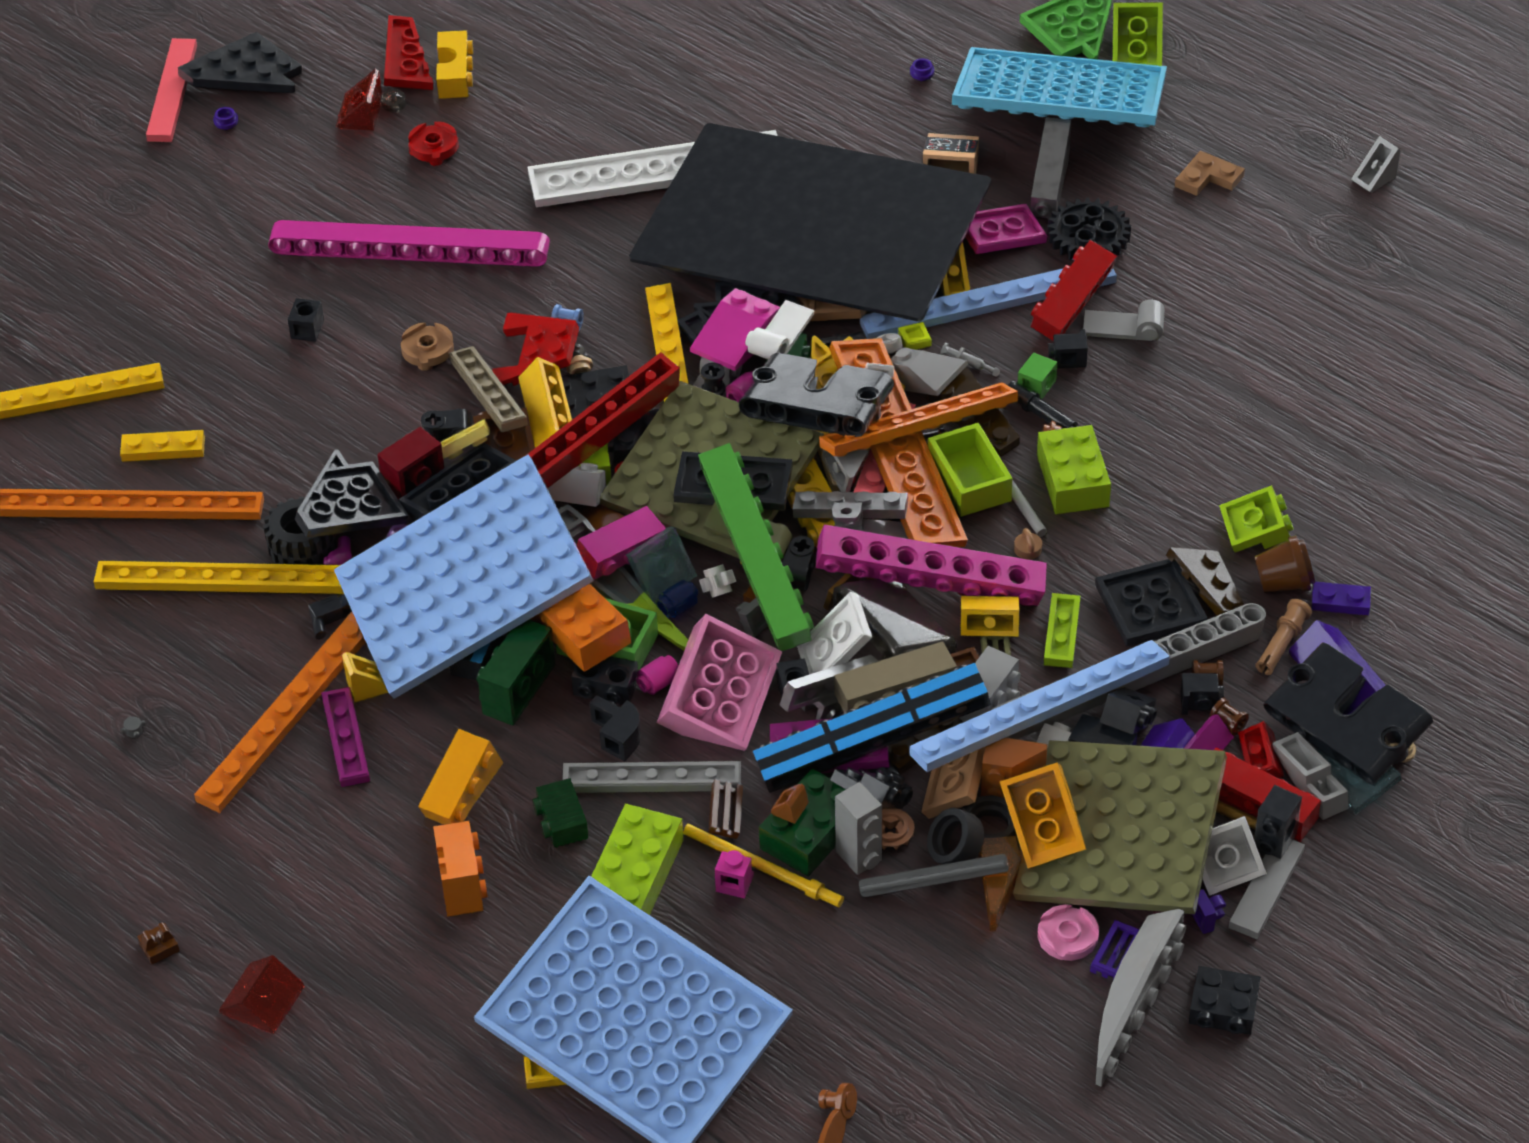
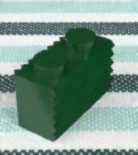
M571 778L536 787L537 798H533L532 802L536 815L543 816L544 820L540 823L545 839L551 838L555 848L559 845H569L571 842L575 843L582 839L586 840L588 838L587 821Z

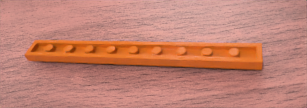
M0 489V517L261 520L264 504L263 492Z
M353 612L348 615L194 794L197 803L221 813L319 698L321 692H324L344 668L342 655L345 652L355 655L365 644L366 641Z

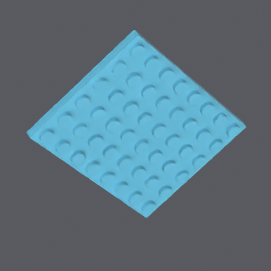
M971 47L952 95V105H958L961 109L979 107L988 112H995L999 109L1008 110L1011 114L1028 112L1034 113L1038 117L1058 115L1059 118L1067 120L1077 117L1084 118L1088 122L1107 120L1116 125H1122L1127 122L1135 123L1138 127H1149L1156 123L1167 66Z

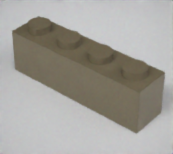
M942 641L834 675V694L844 712L850 709H859L870 705L875 699L887 698L897 694L903 688L915 687L925 683L927 679L933 676H943L953 672L957 665Z

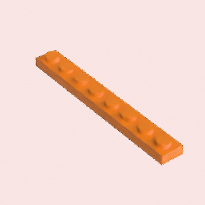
M1001 382L871 422L861 437H855V435L844 436L837 433L820 436V447L832 456L842 457L847 455L848 452L868 449L871 445L881 442H892L895 438L915 435L918 431L924 429H935L944 423L958 422L967 416L981 415L985 411L994 408H1004L1007 404L1018 401V391Z

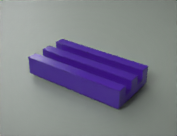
M1115 920L1090 966V972L1096 974L1098 971L1102 973V977L1108 978V976H1111L1114 980L1121 964L1120 961L1116 969L1113 968L1130 935H1134L1122 959L1124 958L1140 929ZM1119 930L1124 931L1107 964H1102Z

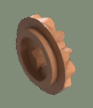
M882 809L883 850L886 847H894L897 850L902 844L908 845L910 838L914 837V822L906 812L900 809ZM895 827L896 833L890 831L886 834L885 828L892 829Z

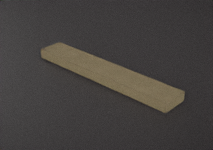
M474 346L449 353L450 362L501 432L528 425L526 415Z

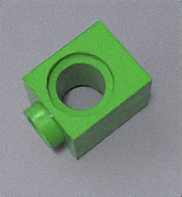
M1033 352L1018 372V384L1030 392H1037L1040 398L1043 399L1056 382L1057 361Z

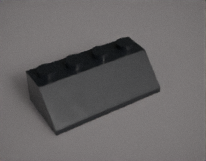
M483 442L401 497L399 501L415 522L517 460Z

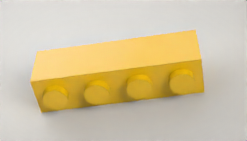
M539 357L518 377L524 404L527 407L535 448L572 420L559 366Z

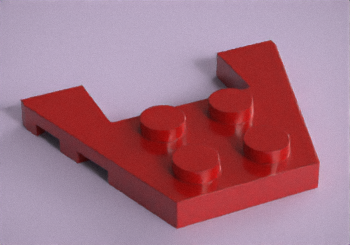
M507 313L503 326L506 337L525 334L526 336L518 365L493 368V373L502 385L512 382L513 386L520 384L518 377L537 357L558 365L559 369L570 366L579 332L576 320Z

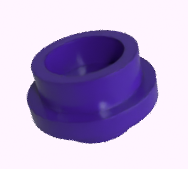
M917 59L910 67V75L919 81H925L934 76V66L928 59Z
M230 107L219 108L213 117L214 125L224 130L231 129L239 121L237 113Z

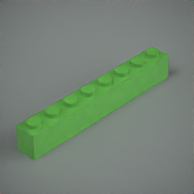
M730 443L698 454L702 472L778 650L783 652L812 641L810 629L814 628L812 619L808 612L803 614L800 607L804 605L799 589L793 590L790 582L794 581L788 565L783 567L780 559L784 557L779 543H773L770 536L774 535L768 519L764 521L760 513H763L764 510L758 496L754 498L752 496L751 490H754L753 483L749 474L743 475L741 468L744 467V463L739 451L734 453Z

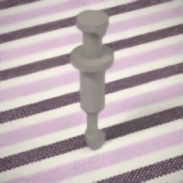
M945 342L941 349L940 355L947 354L954 358L967 360L969 366L978 370L986 369L993 372V376L1000 374V369L986 365L984 360L966 353L963 347L958 351L949 347V344Z

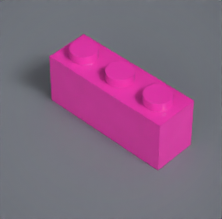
M645 506L579 538L577 548L592 578L595 580L603 575L608 576L612 574L617 568L625 564L636 562L639 557L649 552L654 553L663 546L666 528L648 506Z

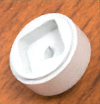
M888 333L877 337L882 338L888 354L900 350L903 346L901 336L898 334Z

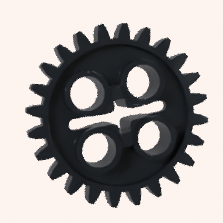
M1086 197L1085 202H1081L1076 198L1075 204L1066 201V208L1059 205L1058 211H1052V216L1048 218L1047 225L1048 242L1053 243V250L1060 249L1059 255L1062 256L1068 253L1069 260L1073 259L1080 246L1085 247L1090 240L1111 253L1121 255V249L1126 250L1127 243H1130V218L1125 217V211L1118 212V205L1109 207L1110 201L1100 204L1099 198L1095 202H1091L1089 197Z

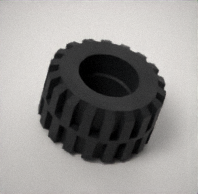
M299 497V499L289 498L285 503L281 501L277 504V508L270 509L269 515L264 519L265 524L263 526L268 553L275 563L319 565V563L323 562L324 557L328 556L337 547L336 534L306 538L295 517L305 497Z

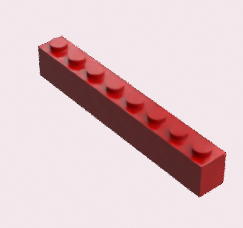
M660 352L528 454L532 458L547 489L679 387L680 367Z

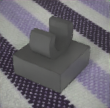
M756 598L750 603L743 602L736 608L740 617V623H742L746 634L755 638L768 626Z

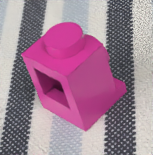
M735 850L729 852L722 851L715 868L716 892L745 899L754 876L751 858L745 857ZM727 878L738 879V885L726 882Z

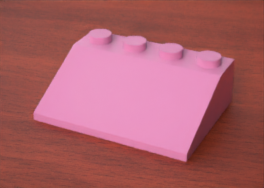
M705 614L692 629L657 723L682 736L745 751L782 651Z

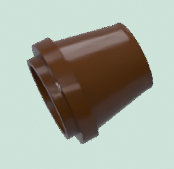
M1296 535L1288 537V541L1254 556L1264 593L1291 590L1306 592L1310 591L1311 584L1315 583L1304 539L1298 540Z

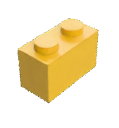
M961 596V636L1019 637V597Z

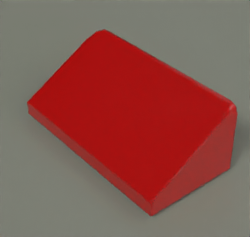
M1265 721L1238 732L1245 762L1258 766L1263 771L1277 778L1284 777L1282 764L1273 749V743L1276 742L1274 732Z

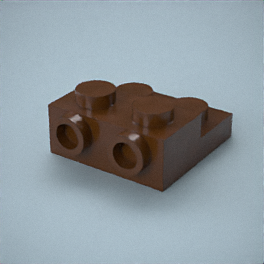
M527 407L520 409L526 415L528 425L501 432L487 411L473 416V425L485 419L490 428V433L486 436L487 440L484 443L509 457L519 460L535 449Z

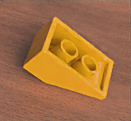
M1058 762L1000 781L1028 869L1086 850L1071 793L1062 766Z

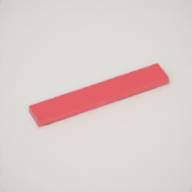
M172 38L146 133V138L149 142H172L188 83L178 75V67L194 60L197 48L196 39Z

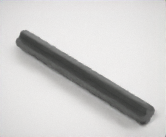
M1005 854L882 875L861 879L859 881V890L862 897H869L1007 872L1009 870V863Z

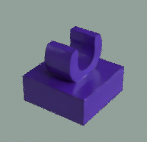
M1204 889L1200 890L1196 913L1192 914L1202 934L1214 931L1215 921L1225 916L1222 908L1226 907V903L1221 895H1215L1209 899Z

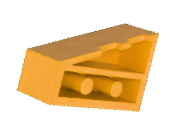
M458 729L418 806L426 818L444 825L463 822L466 819L473 805L503 764L491 742Z

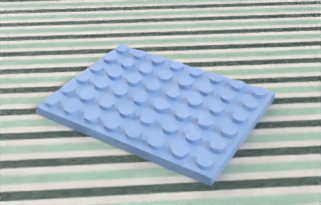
M529 454L334 569L385 686L393 699L594 581Z
M588 876L474 1016L476 1023L652 1143H695L790 1019L793 1010L591 876Z

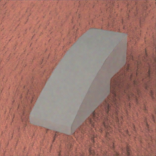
M1298 732L1273 743V749L1294 785L1298 789L1309 792L1321 800L1319 816L1322 820L1348 809V790L1331 774V765Z

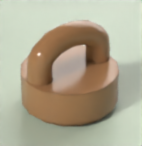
M1024 528L1022 534L1018 535L1014 541V552L1022 559H1035L1042 552V540L1038 535L1031 533L1028 528Z

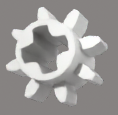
M722 564L703 571L705 578L699 580L703 593L710 591L713 598L732 591L730 584L736 582L732 569L725 571Z

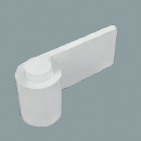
M785 300L765 330L757 327L754 331L748 333L745 341L746 346H748V352L765 359H769L774 353L787 354L813 317L814 310Z

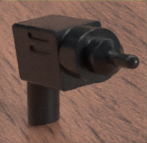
M334 594L308 605L315 638L317 640L323 639L326 636L325 625L344 618V612L351 610L345 594L340 596Z

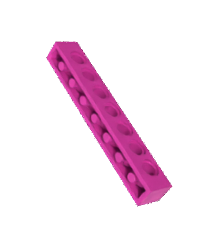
M825 524L818 538L816 568L824 569L831 573L842 572L856 577L877 578L884 582L906 583L913 587L935 588L942 592L964 593L967 596L1019 597V603L1024 606H1038L1045 594L1047 563Z

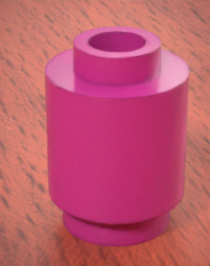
M753 371L745 372L726 387V398L739 402L753 382Z
M670 655L658 657L637 671L638 678H636L638 687L644 693L656 694L672 683L679 665Z

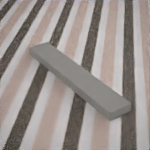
M741 761L563 763L562 780L571 778L576 793L711 791L714 779L720 780L722 785L730 782L732 787L735 788L737 784L741 785Z

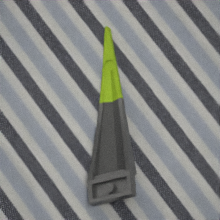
M569 504L558 510L576 546L579 538L596 531L590 522ZM623 566L617 568L612 574L608 576L603 575L590 583L607 599L657 612L658 634L683 651L685 650L688 639L663 614Z

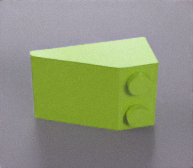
M1163 2L1113 3V61L1162 66Z

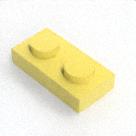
M485 419L440 442L443 459L446 457L449 460L463 453V448L471 444L475 447L487 440L486 436L490 433V428Z

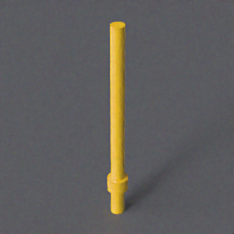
M687 824L684 828V835L720 852L735 850L745 857H750L752 867L804 891L806 896L816 901L821 899L838 908L843 904L844 896L825 888V884L815 879H805L691 824Z

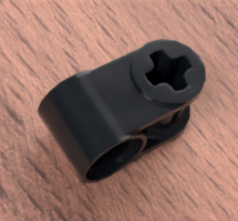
M460 408L445 411L432 410L424 413L421 417V425L424 430L432 436L433 432H435V439L439 442L473 425L471 412Z
M798 536L792 539L784 561H782L783 567L788 565L794 580L790 582L792 588L804 591L809 587L811 575L815 567V557L813 555L815 544L807 536Z

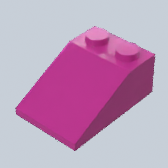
M735 288L720 301L691 345L690 352L736 371L754 355L748 352V346L745 344L748 333L754 331L757 327L765 330L780 307Z

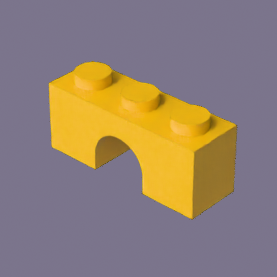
M467 30L438 32L437 50L439 63L437 64V88L439 99L468 97V87H473L472 72H469L473 71V58L469 56L473 55V41L468 40Z

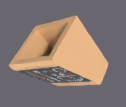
M928 133L923 151V164L976 174L979 137Z

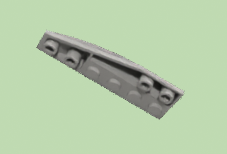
M1175 909L1148 915L1121 961L1109 991L1101 1023L1095 1083L1100 1087L1107 1076L1112 1077L1119 1063L1118 1056L1121 1052L1124 1054L1127 1052L1132 1041L1131 1033L1134 1029H1140L1145 1018L1144 1010L1147 1005L1153 1006L1158 995L1157 987L1160 982L1166 983L1171 972L1170 964L1173 960L1178 961L1183 952L1184 943H1181V940L1186 931V925L1183 924V910Z

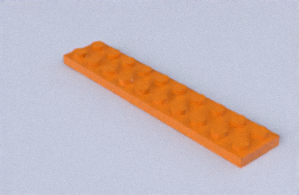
M882 338L832 341L829 348L838 370L844 365L865 368L867 362L893 365ZM895 368L893 375L894 387L885 402L881 404L880 419L912 409ZM918 431L915 435L895 438L892 442H881L871 445V451L888 492L908 494L906 518L900 519L908 539L958 548L965 547L968 541L922 431Z

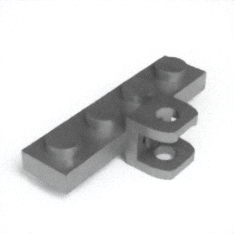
M866 491L796 492L793 504V518H833L836 527L863 531V518L905 519L908 494L897 492L869 493Z
M868 655L788 681L783 690L784 693L780 706L787 712L800 707L805 712L819 708L816 720L837 718L842 708L834 694V675L878 662V660L872 655Z

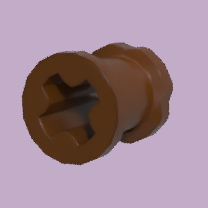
M1218 660L1216 663L1192 661L1191 673L1218 674V685H1223L1224 668L1222 660Z
M1226 698L1220 699L1214 705L1209 715L1210 717L1218 714L1233 736L1244 729L1249 719L1248 713L1245 711L1240 712L1232 707Z

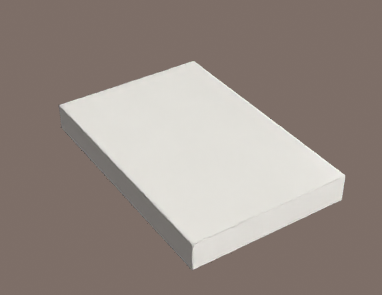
M849 592L810 631L812 641L801 644L797 648L801 659L805 658L809 675L848 662L872 638L858 594Z

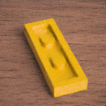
M204 430L123 434L120 450L121 460L125 462L204 457Z

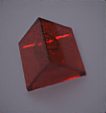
M376 68L345 93L336 127L339 129L374 131L383 100L380 73Z
M274 955L251 962L220 1007L219 1013L274 1034L305 985Z

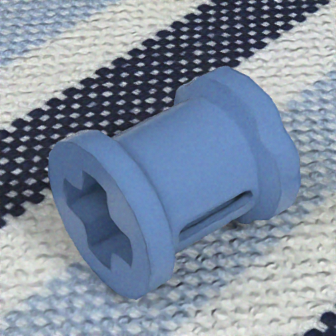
M556 304L551 317L576 320L580 331L584 316L583 309L577 308L575 311L562 308V305Z

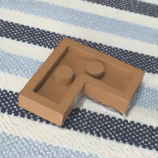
M1199 151L1175 179V187L1197 196L1209 182H1212L1232 191L1244 177L1245 168Z

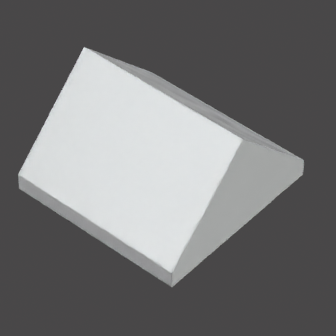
M1245 816L1212 829L1202 878L1209 896L1267 874Z

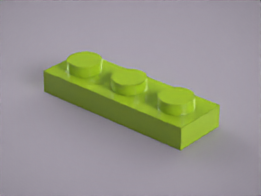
M1052 593L1044 655L1045 666L1073 668L1081 597L1079 595Z

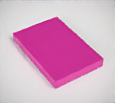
M1027 204L977 211L965 235L976 254L1042 244L1047 241V234Z

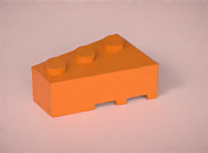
M469 821L433 826L447 917L484 911L482 899L488 898L485 880H479V874H484L481 856H475V850H480L477 832L471 833Z

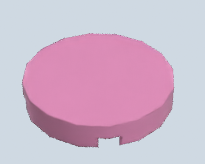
M1068 904L1052 907L1042 915L1038 924L1037 938L1041 948L1050 956L1059 960L1074 961L1082 959L1092 953L1098 944L1099 925L1097 920L1088 910L1082 907L1080 909L1072 908V905Z

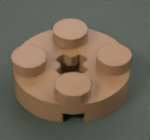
M425 322L408 328L403 333L401 351L404 359L413 365H417L420 370L424 371L430 370L433 366L446 361L449 358V353L454 351L453 336L446 326L439 323H434L435 326H426Z

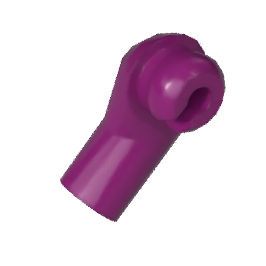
M341 536L337 539V549L324 557V565H342L352 559L351 540L348 536Z

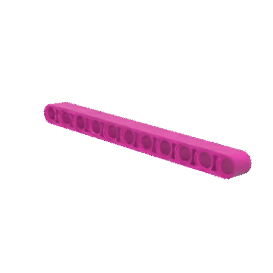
M279 220L273 225L268 246L272 252L280 255L542 266L547 260L550 239L542 232Z

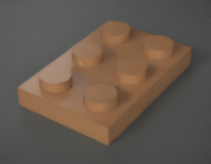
M985 747L931 771L922 807V813L928 819L938 816L946 809H958L975 803L982 774V760Z

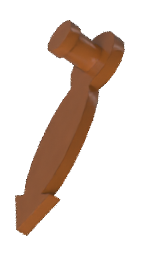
M851 1083L840 1084L837 1092L822 1089L819 1093L818 1102L820 1108L835 1109L828 1116L818 1143H842L846 1120L853 1116L857 1106V1092L855 1086Z

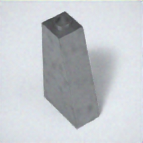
M1049 117L1045 119L1031 195L1030 210L1035 217L1051 218L1052 211L1058 210L1069 161L1071 120Z

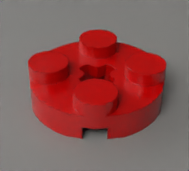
M434 122L435 125L426 126V123L420 124L409 133L408 146L410 155L418 160L429 162L433 166L441 165L445 159L454 155L459 148L455 128L444 122Z

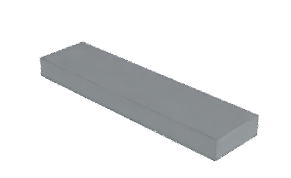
M1293 840L1281 859L1273 855L1266 854L1262 862L1267 874L1252 879L1229 921L1230 929L1258 939L1304 852L1305 844Z

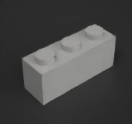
M861 782L835 796L836 853L857 875L865 870L873 869L882 861V804Z

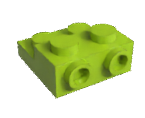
M1272 485L1219 505L1235 553L1262 543L1264 549L1288 541V537H1290L1289 532L1294 530L1289 515H1283L1282 512L1287 510L1282 494L1276 495Z

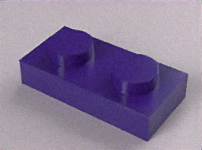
M1315 582L1312 588L1311 609L1315 611L1369 615L1371 587Z

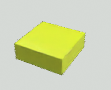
M923 322L898 328V335L901 336L904 348L917 350L932 346V339Z

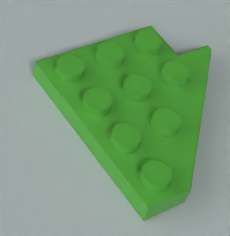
M1052 0L1020 14V23L1054 55L1073 57L1083 53L1088 59L1098 60L1113 0Z

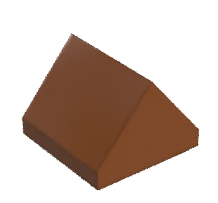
M801 783L784 790L771 809V813L795 824L809 803L805 786Z

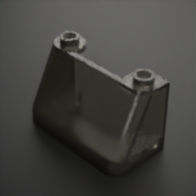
M868 579L844 582L833 589V608L849 592L858 594L872 635L869 641L882 654V660L942 641L950 654L956 652L957 643L952 634L944 631L907 591L904 583Z

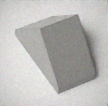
M1379 136L1351 180L1373 193L1397 176L1401 150Z

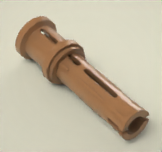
M1299 599L1289 601L1287 612L1277 621L1276 633L1256 663V668L1260 673H1263L1267 666L1265 675H1271L1292 638L1300 635L1303 622L1309 619L1312 614V609L1306 602Z

